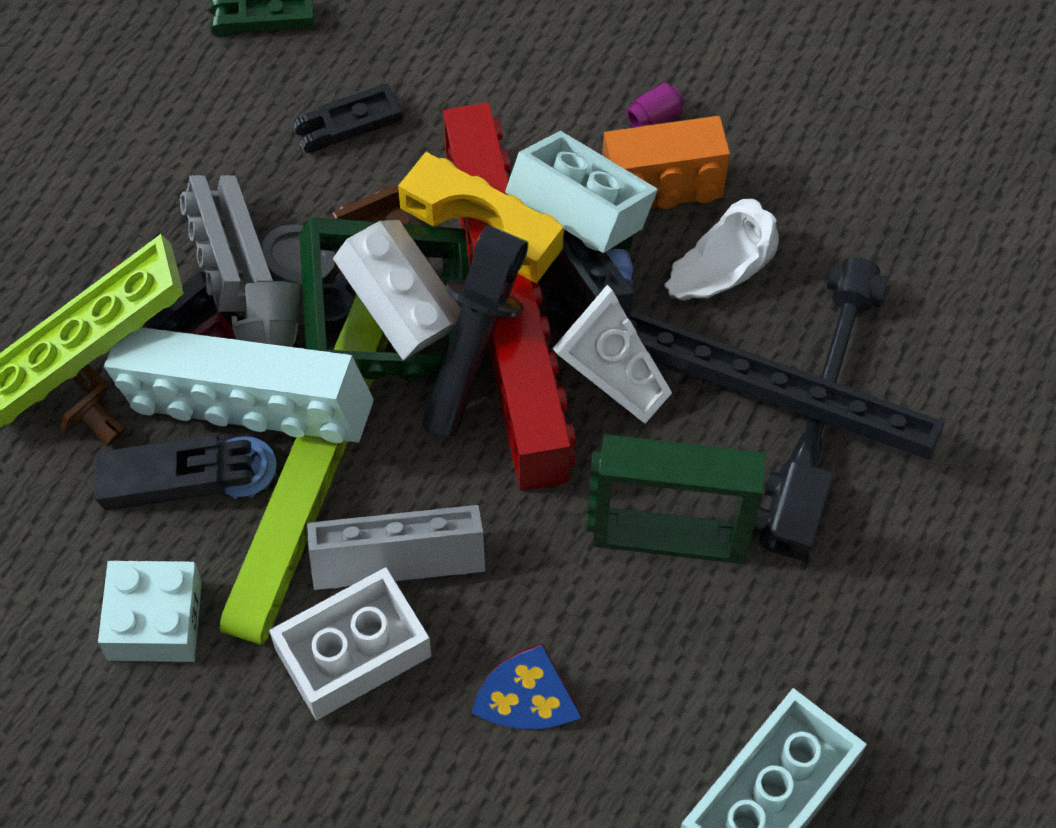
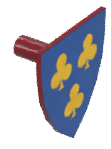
M543 643L518 652L502 661L492 670L478 690L471 713L494 724L517 729H544L582 718V714Z

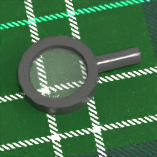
M298 224L282 225L270 231L264 238L261 249L273 281L302 284L299 233L304 226ZM320 250L322 284H326L332 276L335 261L333 258L335 252ZM303 298L300 305L298 325H305Z

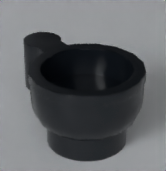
M342 272L336 276L335 284H322L326 333H335L343 328L353 304L351 296L352 286Z

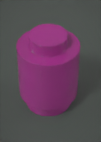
M661 83L632 101V106L626 110V115L633 128L670 123L683 115L682 106L685 104L684 98L675 86L670 87L666 83Z

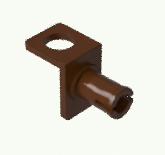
M87 364L81 371L89 378L91 383L85 380L80 372L72 379L88 395L64 414L60 430L65 434L77 423L83 422L104 442L106 447H109L114 443L113 438L117 440L121 437L126 427L121 425L100 405L105 398L109 384Z

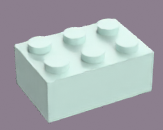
M559 131L518 153L505 193L516 196L526 206L541 214L546 213L553 216L559 224L564 226V230L581 239L588 248L604 253L643 228L658 189L564 132Z

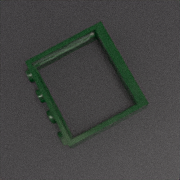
M310 217L299 233L306 349L352 355L362 377L365 379H379L386 375H398L406 381L421 380L425 377H438L445 355L414 354L403 361L398 353L327 350L320 250L339 251L348 238L377 222ZM402 224L425 257L442 258L445 287L451 279L467 278L469 263L466 230L464 228ZM456 301V303L458 304V306L461 308V307H462V303ZM453 331L448 334V335H449V342H450V339H451V336H452Z
M604 434L602 452L593 451L590 471L586 532H594L593 547L745 565L763 495L766 453ZM612 482L738 496L732 522L610 508Z

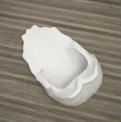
M742 199L732 204L720 221L700 238L695 248L688 251L683 258L673 263L670 273L671 278L664 286L665 289L669 290L670 298H677L681 301L691 298L708 299L739 285L760 271L774 257L777 251L779 235L776 229L775 217L770 212L763 210L761 204L755 199Z

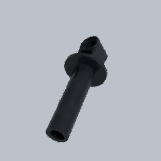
M487 225L483 229L477 240L467 278L451 279L446 286V292L453 299L462 303V307L422 421L426 429L442 436L453 437L458 434L498 316L503 318L519 317L524 308L523 304L511 295L517 274L526 258L529 242L491 225Z

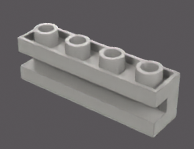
M190 175L187 192L181 193L180 208L182 215H187L189 220V238L191 241H195L197 245L198 266L204 268L206 273L207 294L213 295L218 312L247 311L245 285L247 283L270 282L273 280L236 176H220L218 190L210 191L205 176Z
M479 505L307 523L314 590L352 586L385 567L394 581L485 572L484 539Z

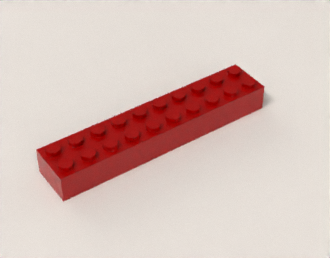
M489 102L444 109L446 159L452 162L457 169L472 177H481L492 188L508 195L505 191L509 182L508 172L511 171L507 148L502 149L500 140H503L500 117H492ZM459 217L461 227L466 230L467 252L471 267L477 240L483 229L489 224L475 218ZM517 274L511 295L523 304L522 314L515 318L498 316L488 350L519 491L569 483V468L575 467L573 449L576 448V437L572 423L566 424L564 412L568 411L564 387H558L556 375H559V367L555 351H549L547 340L551 339L547 316H541L539 305H542V295L539 282L536 284Z

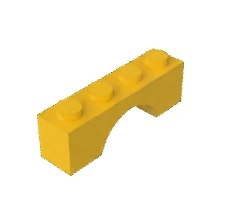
M425 152L398 185L400 209L433 227L449 219L469 217L481 220L491 226L527 240L529 242L527 255L518 274L536 284L563 249L564 226L559 224L553 216L546 213L541 214L529 208L516 196L505 195L492 188L481 177H472L457 169L452 162L445 158H437Z

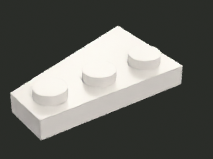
M608 285L553 348L560 357L645 424L672 394L656 364L638 337L631 321L621 308L617 297Z

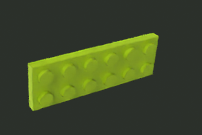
M161 234L0 353V428L12 423L20 413L35 402L42 401L50 391L65 380L76 376L83 367L98 356L106 354L113 345L131 332L139 330L147 320L162 309L172 306L184 294L172 245Z

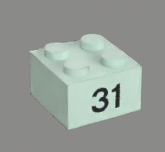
M107 562L98 644L107 661L194 662L202 580L195 562Z

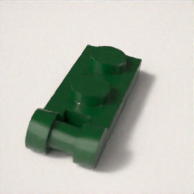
M211 0L210 2L211 13L214 15L211 19V33L216 37H228L234 32L314 27L313 0Z

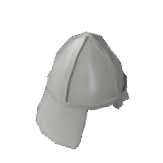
M284 281L247 283L245 285L247 308L245 319L237 321V317L232 316V328L236 340L292 347L296 341L298 317L303 298L302 284Z

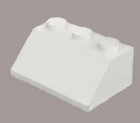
M400 220L379 221L348 238L334 256L333 260L403 361L454 330L461 308L446 292L445 285Z

